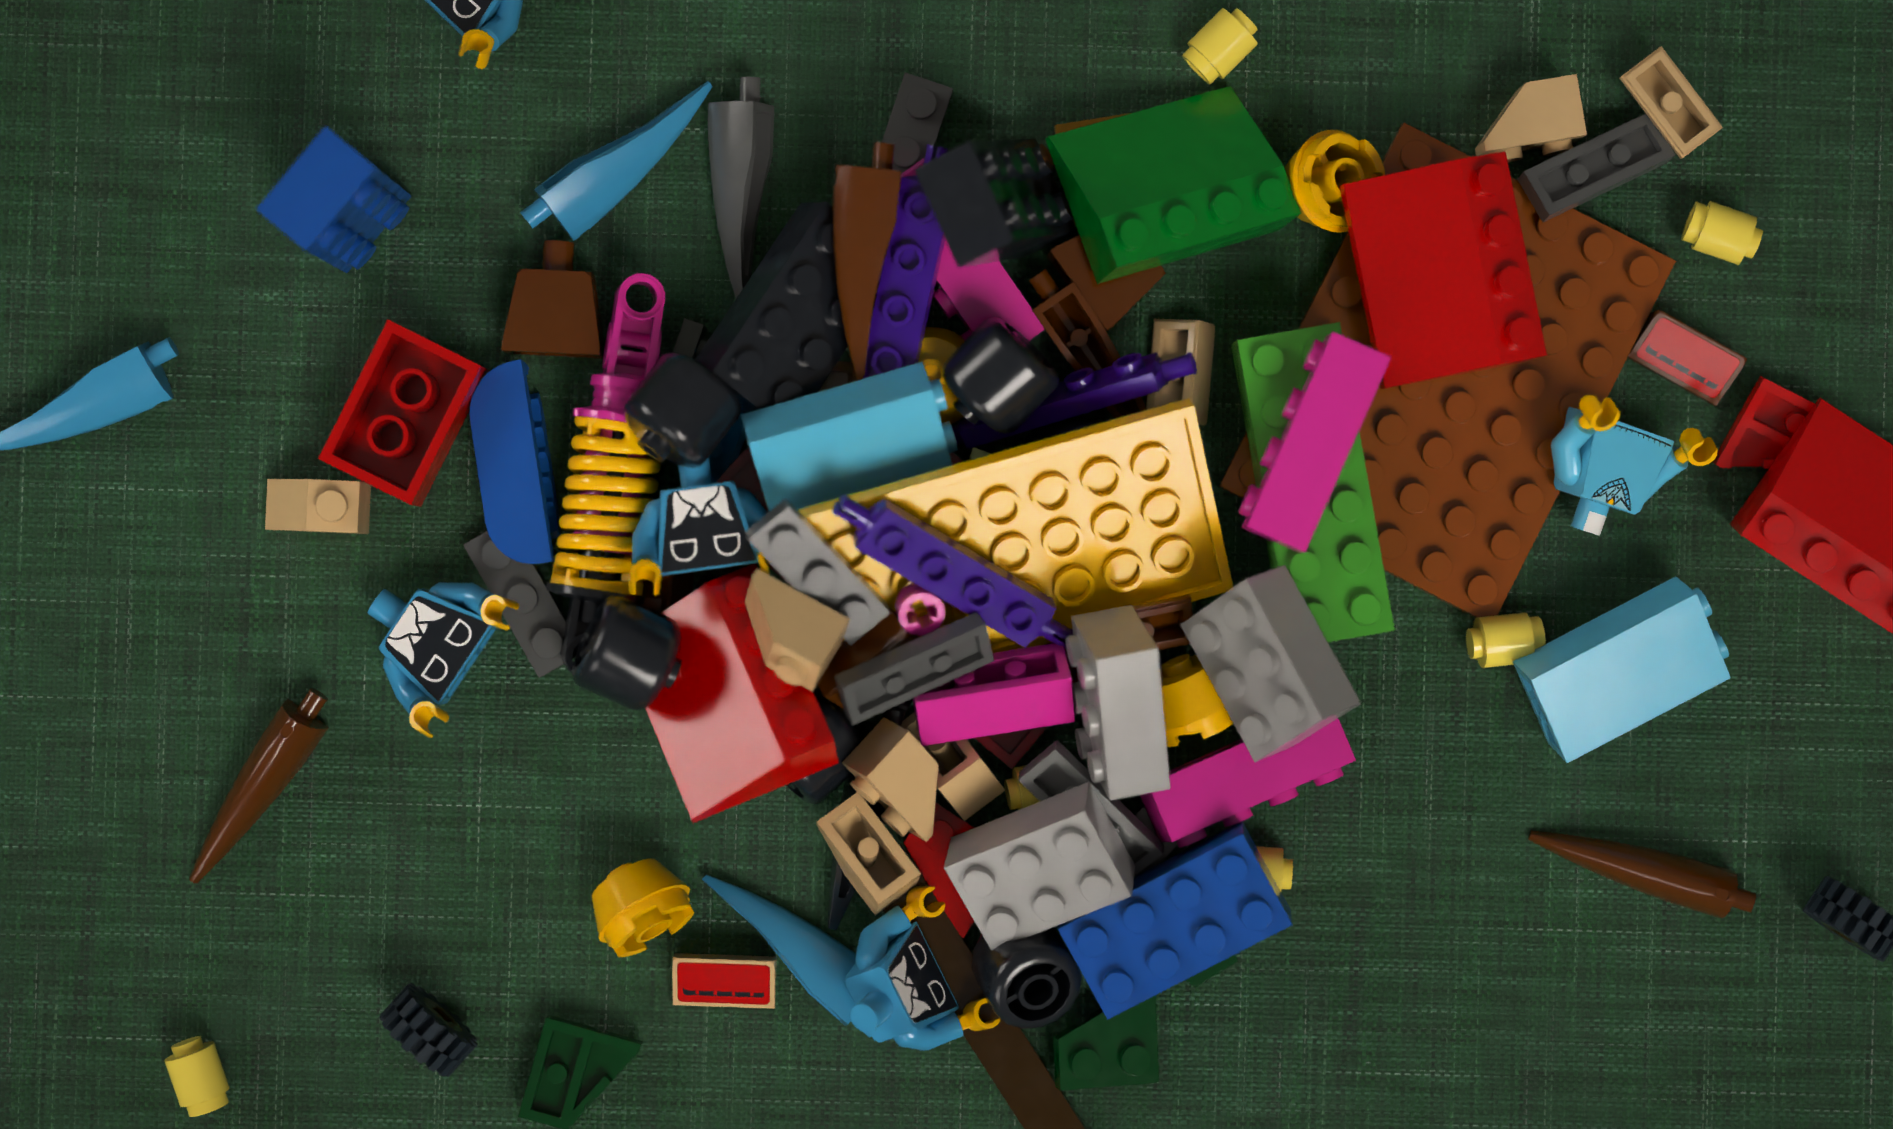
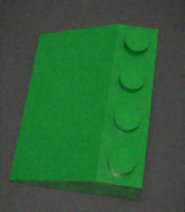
M1231 86L1048 136L1045 139L1097 284L1276 232L1301 214L1293 196L1284 165Z

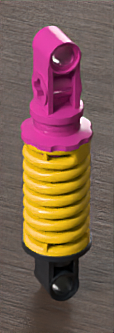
M644 273L634 274L618 286L614 296L612 317L604 346L602 364L604 371L603 373L591 375L590 385L595 388L591 406L573 408L572 416L575 417V425L583 430V433L573 436L571 446L575 451L584 455H575L568 460L567 466L569 470L578 475H571L565 479L566 489L574 494L565 496L562 499V506L564 510L573 514L561 516L559 526L562 530L571 534H561L556 539L557 547L565 552H558L554 555L552 576L550 582H547L546 589L570 598L561 657L565 668L571 674L574 665L572 659L573 651L581 643L585 631L601 603L606 598L615 595L622 596L638 604H644L645 596H642L644 587L642 580L636 582L635 595L631 594L628 588L629 573L632 567V535L641 517L639 513H643L646 504L653 500V498L642 494H653L658 490L659 486L658 480L645 476V474L659 473L662 464L652 457H647L648 454L638 445L640 439L629 428L623 415V409L628 398L659 360L662 335L660 330L665 303V291L662 284L655 277ZM643 285L650 290L653 296V304L648 312L639 313L628 306L626 292L630 286ZM621 346L643 350V353L621 349Z

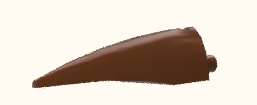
M874 142L872 168L847 165L835 166L833 230L837 289L845 337L856 379L861 380L865 376L873 303L897 218L901 171L893 170L895 144Z
M1046 268L1029 279L1042 299L1032 307V311L1075 371L1083 368H1092L1094 372L1112 366L1120 358L1105 328L1074 281L1059 288ZM1141 396L1105 407L1115 419L1147 410Z
M310 688L299 706L289 699L284 701L251 752L222 804L189 877L191 882L198 883L232 849L280 795L307 761L329 729L326 724L316 718L328 700L323 693Z
M1530 831L1528 840L1596 874L1678 906L1717 918H1724L1732 907L1751 912L1755 904L1756 893L1738 888L1737 874L1727 868L1682 855L1620 842L1568 834Z

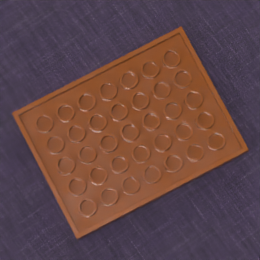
M1403 123L1398 129L1382 163L1385 175L1471 156ZM1512 177L1511 180L1547 356L1517 364L1381 389L1379 384L1359 429L1384 571L1475 618L1498 615L1560 492L1555 489L1553 484L1555 471L1551 442L1564 428L1568 408L1580 409V400L1587 395L1596 396L1600 404L1608 397L1676 260L1575 209H1570L1548 221L1542 222L1519 181ZM1347 231L1298 329L1340 322L1342 336L1372 349L1349 231ZM1245 432L1218 485L1219 488L1241 499H1244L1251 484L1256 486L1247 432Z

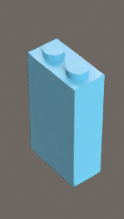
M923 362L741 415L769 512L785 498L798 510L837 499L843 494L851 495L952 466L949 453L958 451L950 421L941 423L939 411L948 409L942 385L939 379L929 380Z
M1675 576L1550 641L1546 645L1535 649L1534 653L1512 661L1548 744L1566 763L1579 758L1731 678L1724 659L1729 657L1728 649L1716 630H1711L1707 617L1712 615V610L1708 600L1699 588L1692 590Z

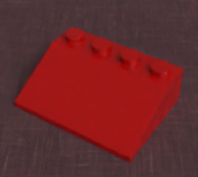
M1506 151L1451 160L1339 186L1372 349L1391 357L1380 382L1381 389L1497 368L1547 356Z
M1819 398L1730 525L1741 536L1893 634V445Z
M756 563L705 583L661 612V614L675 620L680 627L681 642L676 658L681 659L682 663L671 688L663 687L655 701L645 710L692 823L839 763L834 739L813 691L801 685H792L783 681L774 670L765 665L745 605V598L751 578L756 569H758Z

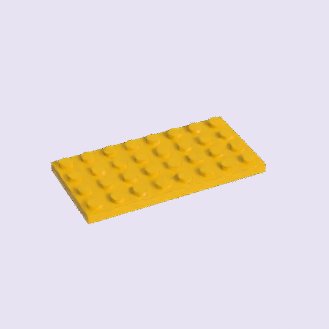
M1190 398L847 495L850 499L867 509H870L883 499L888 500L1054 599L1056 611L1053 614V619L1068 628H1072L1071 616L1127 605L1134 606L1188 594L1191 596L1192 602L1228 592L1234 588L1195 407ZM839 498L798 509L888 603L889 608L896 612L895 600L897 594L903 587L914 582L855 548L854 535L857 527L832 513L835 503L837 501L840 502ZM941 599L944 604L945 617L939 628L968 616L967 613ZM922 600L912 603L913 611L918 617L928 614ZM986 625L992 653L1025 648ZM1040 635L1031 641L1027 647L1051 643V641Z

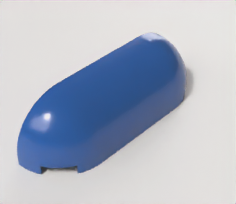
M522 359L498 365L481 379L475 388L470 403V424L485 524L492 542L504 555L515 561L526 564H543L554 562L556 552L552 547V539L561 535V528L559 526L560 516L541 397L539 393L529 394L526 376L528 375L529 367Z

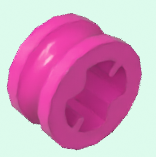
M910 583L903 587L896 596V614L900 624L910 634L926 635L937 630L943 623L945 617L944 604L941 598L915 583ZM922 600L928 611V614L922 617H918L912 607V603Z

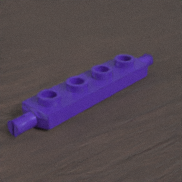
M927 145L923 164L947 153L949 149ZM917 175L902 177L896 224L882 268L871 319L864 379L910 366L919 361L945 237Z
M1155 352L1142 356L1140 353H1131L1117 359L1112 366L1094 372L1092 368L1079 369L1067 375L1064 381L1059 382L1056 390L1016 431L1000 433L987 426L981 420L974 425L964 417L962 421L958 422V425L952 426L957 446L963 444L966 449H970L1157 392L1164 385H1168L1169 381L1197 374V365L1191 352L1163 361L1158 353Z
M845 494L839 497L840 502L837 501L835 503L832 513L857 527L854 535V543L857 550L968 615L977 612L987 626L1025 648L1031 641L1041 635L1054 644L1064 646V649H1066L1065 639L1067 636L1073 635V629L1053 619V614L1056 611L1054 599L886 499L876 503L870 509L850 499Z

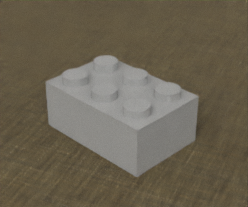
M1285 565L1245 579L1181 624L1185 635L1254 762L1293 747L1361 704Z
M1132 605L1071 616L1073 635L1067 636L1065 642L1070 666L1077 668L1078 682L1072 683L1073 705L1076 714L1081 713L1083 727L1075 729V739L1080 758H1087L1092 782L1101 783L1109 801L1171 789L1159 654L1156 644Z
M1087 782L951 837L944 869L992 951L1007 941L1027 938L1131 897L1135 864L1091 783Z

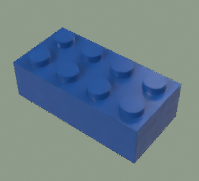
M325 126L256 210L305 251L348 273L352 267L356 270L360 269L372 257L377 248L373 242L385 227L388 230H392L403 220L409 210V206L405 203L412 195L364 155Z
M1242 821L1136 875L1133 881L1131 897L1062 923L1058 926V931L1106 1018L1110 1019L1293 924L1291 909Z

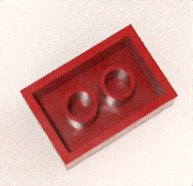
M387 320L318 459L410 505L421 507L470 411V403L475 388L490 370Z

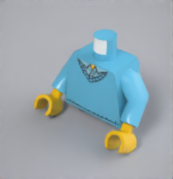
M1593 395L1584 396L1580 400V409L1568 408L1564 428L1551 442L1555 471L1553 484L1555 489L1580 497L1570 527L1598 536L1601 534L1609 508L1636 515L1654 493L1667 481L1688 467V461L1695 466H1704L1711 463L1718 453L1711 437L1703 438L1701 432L1696 428H1687L1681 433L1679 438L1681 447L1677 448L1673 446V440L1619 422L1620 411L1612 399L1607 397L1600 404L1597 397Z

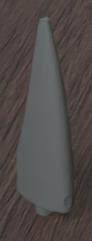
M740 77V101L708 103L709 157L717 226L727 271L736 298L751 278L755 234L762 195L773 157L774 106L760 102L761 78Z

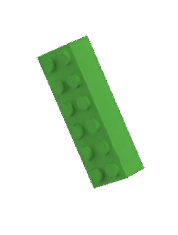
M1340 322L1240 339L1231 345L1257 487L1260 486L1267 470L1266 467L1260 465L1267 444L1272 436L1280 439L1288 423V419L1281 417L1285 403L1293 388L1302 391L1310 371L1303 369L1302 366L1313 341L1317 339L1323 342L1325 336L1331 332L1342 335ZM1359 431L1306 552L1297 553L1266 539L1271 570L1286 566L1327 642L1395 631Z

